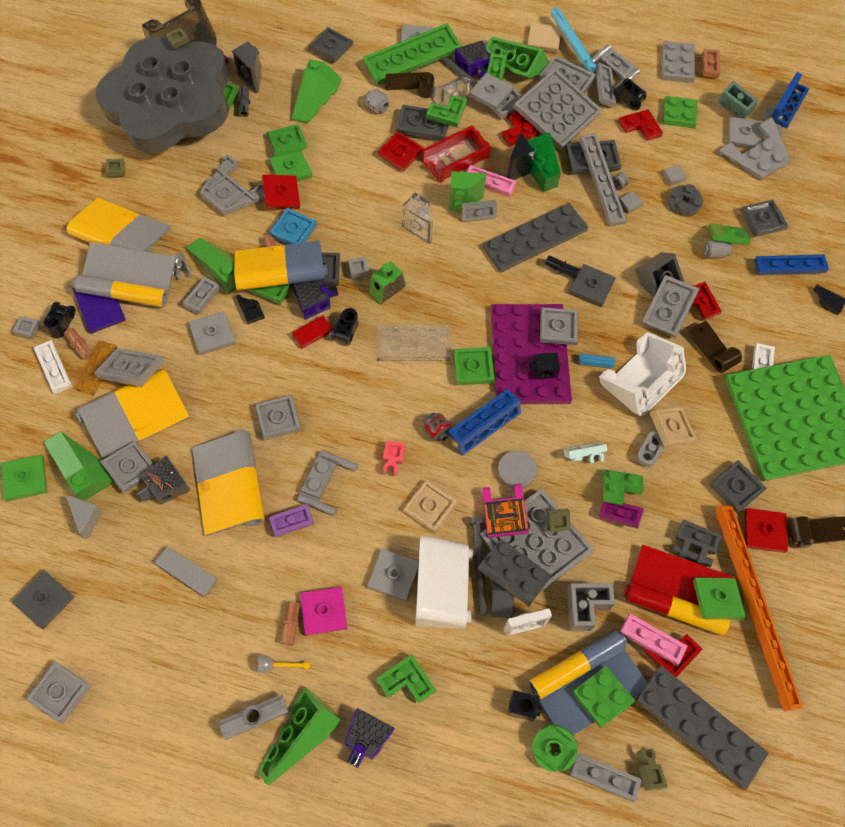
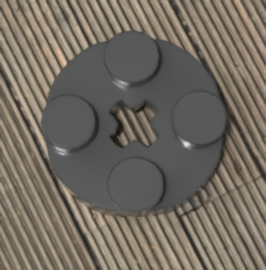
M688 184L673 188L667 203L672 212L676 214L678 212L684 217H690L698 213L703 204V198L694 185Z

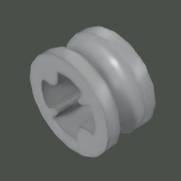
M619 172L612 178L614 186L619 190L629 184V179L623 172Z

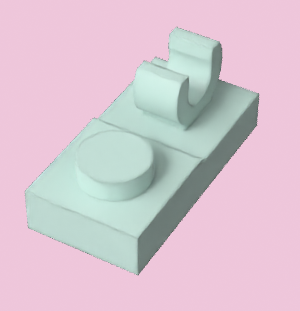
M598 442L564 449V456L571 459V461H579L584 456H588V461L594 463L593 458L595 455H598L599 461L603 462L604 455L601 452L607 451V445Z

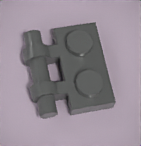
M683 519L676 536V540L683 542L682 547L674 544L671 551L677 553L681 558L685 559L686 557L696 561L697 564L711 567L713 559L706 557L707 553L714 555L717 552L722 535ZM693 546L700 549L699 554L689 550V547Z

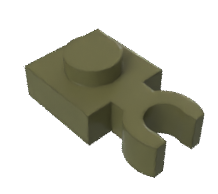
M651 748L647 751L641 749L637 751L638 760L643 765L639 767L645 791L667 788L661 764L655 763L656 754L654 749Z

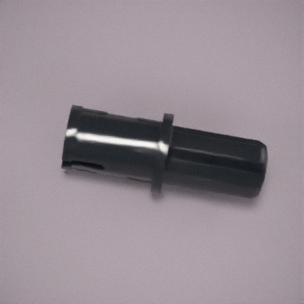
M551 255L545 261V265L559 271V274L562 272L576 279L580 268L578 269L566 263V260L563 262Z

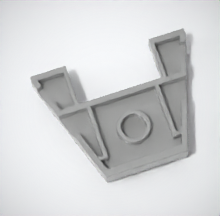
M772 117L761 123L758 127L767 138L765 141L744 154H741L731 142L721 148L718 154L722 157L726 156L733 164L737 163L744 167L746 172L761 181L789 164L790 158Z
M228 154L223 158V163L219 164L216 168L217 171L213 177L209 178L200 191L201 197L224 216L264 200L262 183L248 192L228 176L238 168V162Z

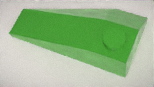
M491 36L486 45L489 55H507L505 67L514 74L526 78L540 75L549 61L544 50L541 48Z
M202 238L197 239L186 247L228 294L237 289L234 276L235 255Z
M59 432L44 441L66 481L79 499L86 501L114 483L101 465V459L63 432Z

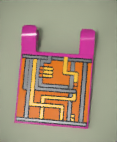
M521 483L514 484L515 498L492 500L490 487L482 488L488 538L529 534Z

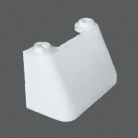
M649 332L638 339L636 343L637 354L617 373L607 369L599 376L601 385L628 409L639 416H644L686 373L684 347Z
M420 536L416 627L466 629L467 623H471V610H467L468 570L469 562H472L473 549H469V545L429 536Z

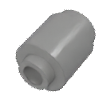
M714 240L707 241L703 247V252L707 258H725L730 256L732 250L731 243Z

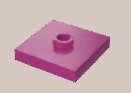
M342 587L301 593L305 636L348 630Z

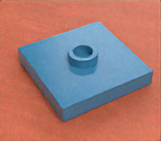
M287 208L269 231V235L287 245L304 243L316 228L317 221Z

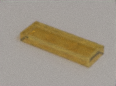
M99 340L75 386L76 391L92 396L95 395L102 379L97 378L94 372L118 348L116 345Z

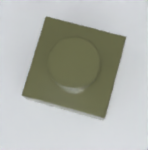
M181 27L166 34L168 41L174 49L190 42Z
M124 158L106 159L105 173L107 177L125 176Z
M568 508L548 511L550 532L571 530L570 511Z

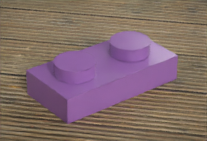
M308 504L269 517L275 538L314 525Z

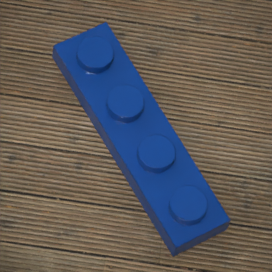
M825 254L756 256L754 260L758 275L826 273L829 270Z

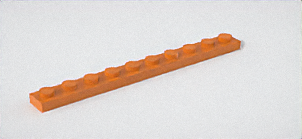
M720 505L715 508L717 521L720 523L723 538L730 552V559L733 561L736 576L743 590V597L750 610V617L754 622L757 638L762 645L764 658L771 672V679L779 695V702L784 711L801 709L803 705L733 506Z

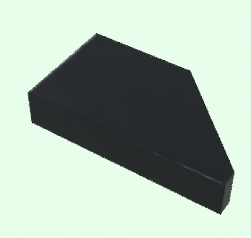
M817 284L813 290L817 292L821 307L839 315L845 305V298Z
M239 294L235 295L247 324L265 319L257 300L247 299Z

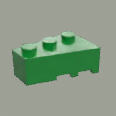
M550 132L528 140V143L534 150L530 174L543 192L558 187L561 171Z

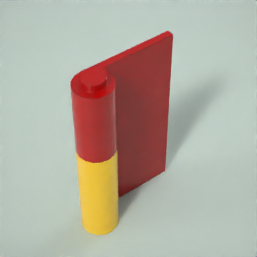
M642 544L630 585H626L623 596L626 597L627 602L725 636L730 620L702 619L693 581L695 578H735L737 582L738 578Z

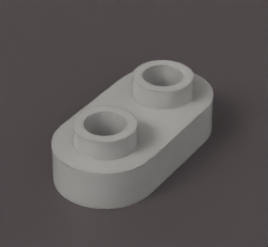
M652 431L648 434L637 454V460L642 466L650 467L654 465L664 448L657 431Z

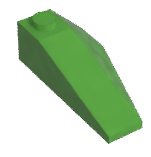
M309 59L303 75L292 121L308 124L319 112V108L328 102V98L337 92L341 77L325 62Z
M307 687L292 704L289 710L291 716L286 726L281 725L279 729L281 734L277 743L271 745L258 770L267 785L274 782L327 739L341 720L329 705Z

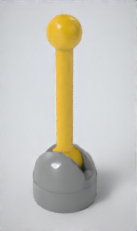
M259 655L257 672L266 673L272 667H297L308 670L310 663L308 661L303 663L273 662L267 655Z

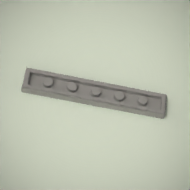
M597 134L580 136L579 141L609 227L625 224L627 220Z

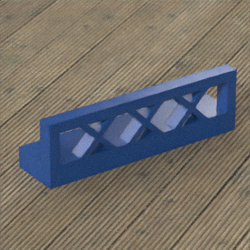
M796 72L771 115L776 124L786 129L810 89L798 83L803 75ZM795 89L804 93H797ZM778 117H785L786 121L779 119Z
M506 389L451 428L448 433L457 443L459 453L463 456L520 415V399L510 390Z

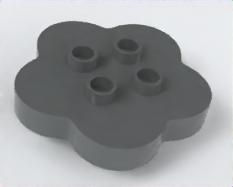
M152 36L144 38L130 47L124 57L122 66L112 70L100 80L95 95L106 118L113 124L122 126L129 142L136 149L150 153L160 152L174 146L180 140L210 134L223 125L229 112L228 103L223 92L229 79V72L221 50L211 43L190 42L174 49L167 37Z

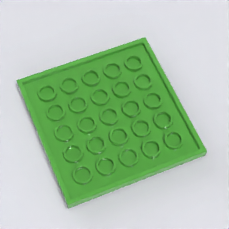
M831 354L727 374L724 377L763 482L845 465V388Z

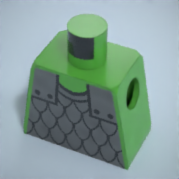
M393 262L383 264L382 268L371 276L369 294L381 305L406 287L403 272Z

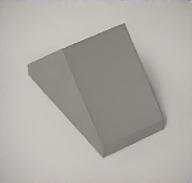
M72 496L67 497L79 534L84 539L89 538L102 511L95 504Z

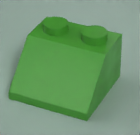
M452 171L449 210L461 211L462 203L479 202L483 199L486 173Z

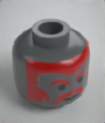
M431 413L423 420V430L432 441H444L449 437L448 431L451 429V424L443 414Z

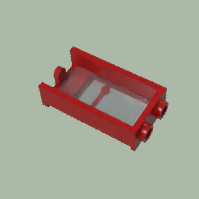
M471 125L423 149L422 162L435 178L442 183L445 179L451 177L452 171L460 172L468 168L469 165H474L486 158L489 159L491 146L481 136L480 132Z

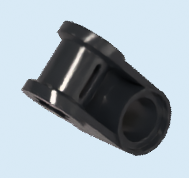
M628 78L624 79L614 90L615 96L632 110H639L641 102L647 97L646 92Z
M60 302L52 304L48 315L44 319V326L52 338L64 336V332L75 317L76 309L74 306L61 305Z
M346 308L342 311L337 324L332 330V340L337 339L345 342L346 345L351 344L354 333L359 325L358 314L355 309Z

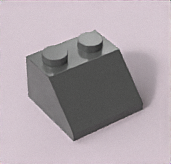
M247 41L232 50L236 73L255 93H258L262 77L259 51Z
M660 252L635 269L640 285L653 298L665 275L684 282L675 253Z

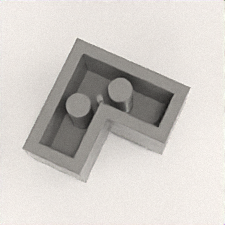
M613 583L570 584L567 589L570 631H591L596 626L594 610H610L615 605Z

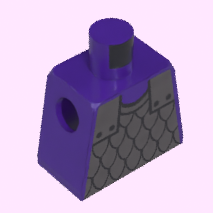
M483 40L455 49L454 61L468 75L478 74L482 78L487 73L490 58Z
M323 280L293 284L304 320L330 309V298L339 295L336 285L326 288Z
M356 708L345 741V746L352 749L347 763L359 768L364 756L373 761L393 734L394 727Z

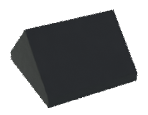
M520 133L508 167L507 178L512 180L530 174L534 156L533 148L524 135Z

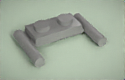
M609 44L592 57L594 63L601 59V62L611 67L612 72L621 78L622 81L626 78L633 80L640 74L638 68H635L617 51L612 49Z
M322 450L307 477L297 501L335 516L337 508L319 501L337 464L356 471L358 464Z

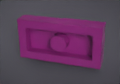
M603 502L599 519L638 529L644 508L625 503L619 505Z

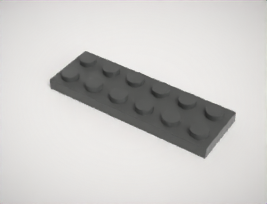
M567 203L483 243L482 248L499 272L502 273L587 232L588 226L572 205Z
M658 666L635 700L743 790H747L769 754L763 747L663 666Z

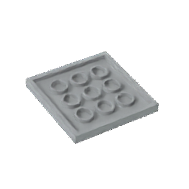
M556 68L515 102L513 106L519 114L542 134L550 132L553 144L560 150L602 112L598 105Z
M541 488L524 501L529 534L488 538L486 529L480 533V536L490 550L502 539L550 573L552 576L541 590L542 592L590 555L594 549L571 522V530L550 532L548 511L559 508Z

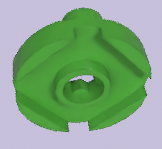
M555 723L541 728L533 740L535 760L547 771L555 772L569 769L574 764L578 754V742L575 736L566 727ZM558 743L561 752L556 751L552 753L550 751L552 747L549 744Z

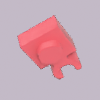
M386 440L383 461L387 463L383 467L384 474L387 473L389 468H393L394 476H397V464H402L405 443Z

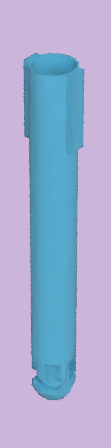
M554 7L551 11V16L586 70L590 72L595 71L596 64L559 7Z

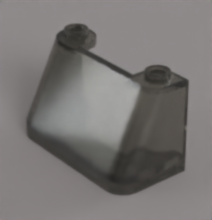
M186 0L185 6L187 11L164 24L154 19L142 24L145 38L152 36L167 37V33L181 27L190 42L199 41L208 42L213 45L217 44L216 34L200 0Z

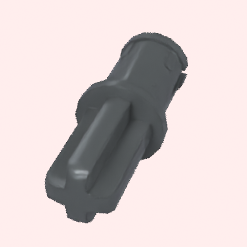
M246 85L239 88V98L237 99L239 104L238 115L243 117V111L244 117L249 116V88Z

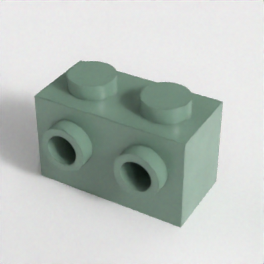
M733 81L722 92L719 103L724 108L730 110L735 117L746 119L755 110L759 100Z

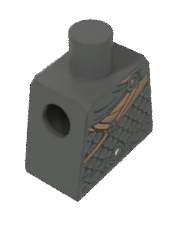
M166 455L142 476L147 486L137 492L143 503L154 496L159 504H163L188 493L190 489Z

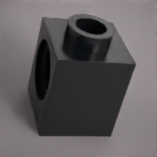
M557 352L534 355L533 361L530 362L531 373L534 372L535 379L558 377L560 365Z
M514 690L511 693L507 716L533 722L536 716L540 717L542 703H539L540 696ZM520 702H528L531 706L530 712H524L520 708Z

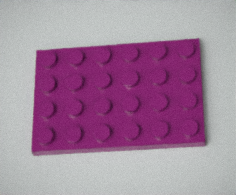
M491 304L495 396L497 397L508 389L520 399V404H571L572 396L567 344L540 342L541 307L563 309V304ZM557 352L560 365L558 377L535 379L534 372L531 373L530 362L533 361L534 355Z

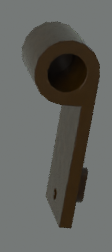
M432 73L385 74L386 90L418 89V94L422 98L433 96L434 75Z
M706 320L688 331L719 373H724L742 361L741 351L735 347L727 349Z
M801 516L788 520L793 544L799 548H807L811 544L845 541V530L843 529L845 528V516L809 520L808 517Z

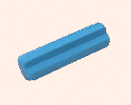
M581 353L578 363L613 368L615 358Z

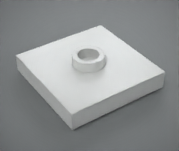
M550 608L533 613H524L518 617L508 619L504 627L505 635L510 636L545 627L552 616Z

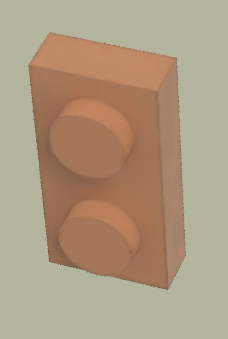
M704 49L702 52L703 77L719 78L721 74L720 51Z

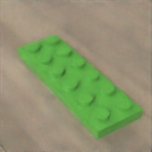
M446 23L363 57V62L376 85L386 82L385 74L409 73L455 54V49L462 46L449 24Z

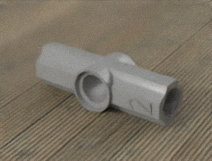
M281 694L258 705L248 706L244 711L220 720L219 725L224 739L228 740L251 729L260 728L263 724L288 714L289 711ZM255 711L259 712L260 717L258 721L254 723L249 722V715Z

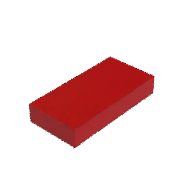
M324 315L292 332V336L303 349L330 334L333 328Z

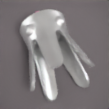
M180 253L174 254L173 257H176L174 268L177 280L181 278L180 268L183 269L187 277H190L188 271L190 267L185 262V256Z

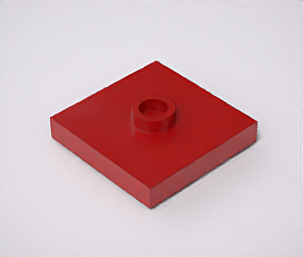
M397 131L377 151V155L404 172L421 155L424 147Z
M262 174L265 209H300L296 175Z
M751 508L744 510L745 543L747 548L780 553L788 551L786 513Z

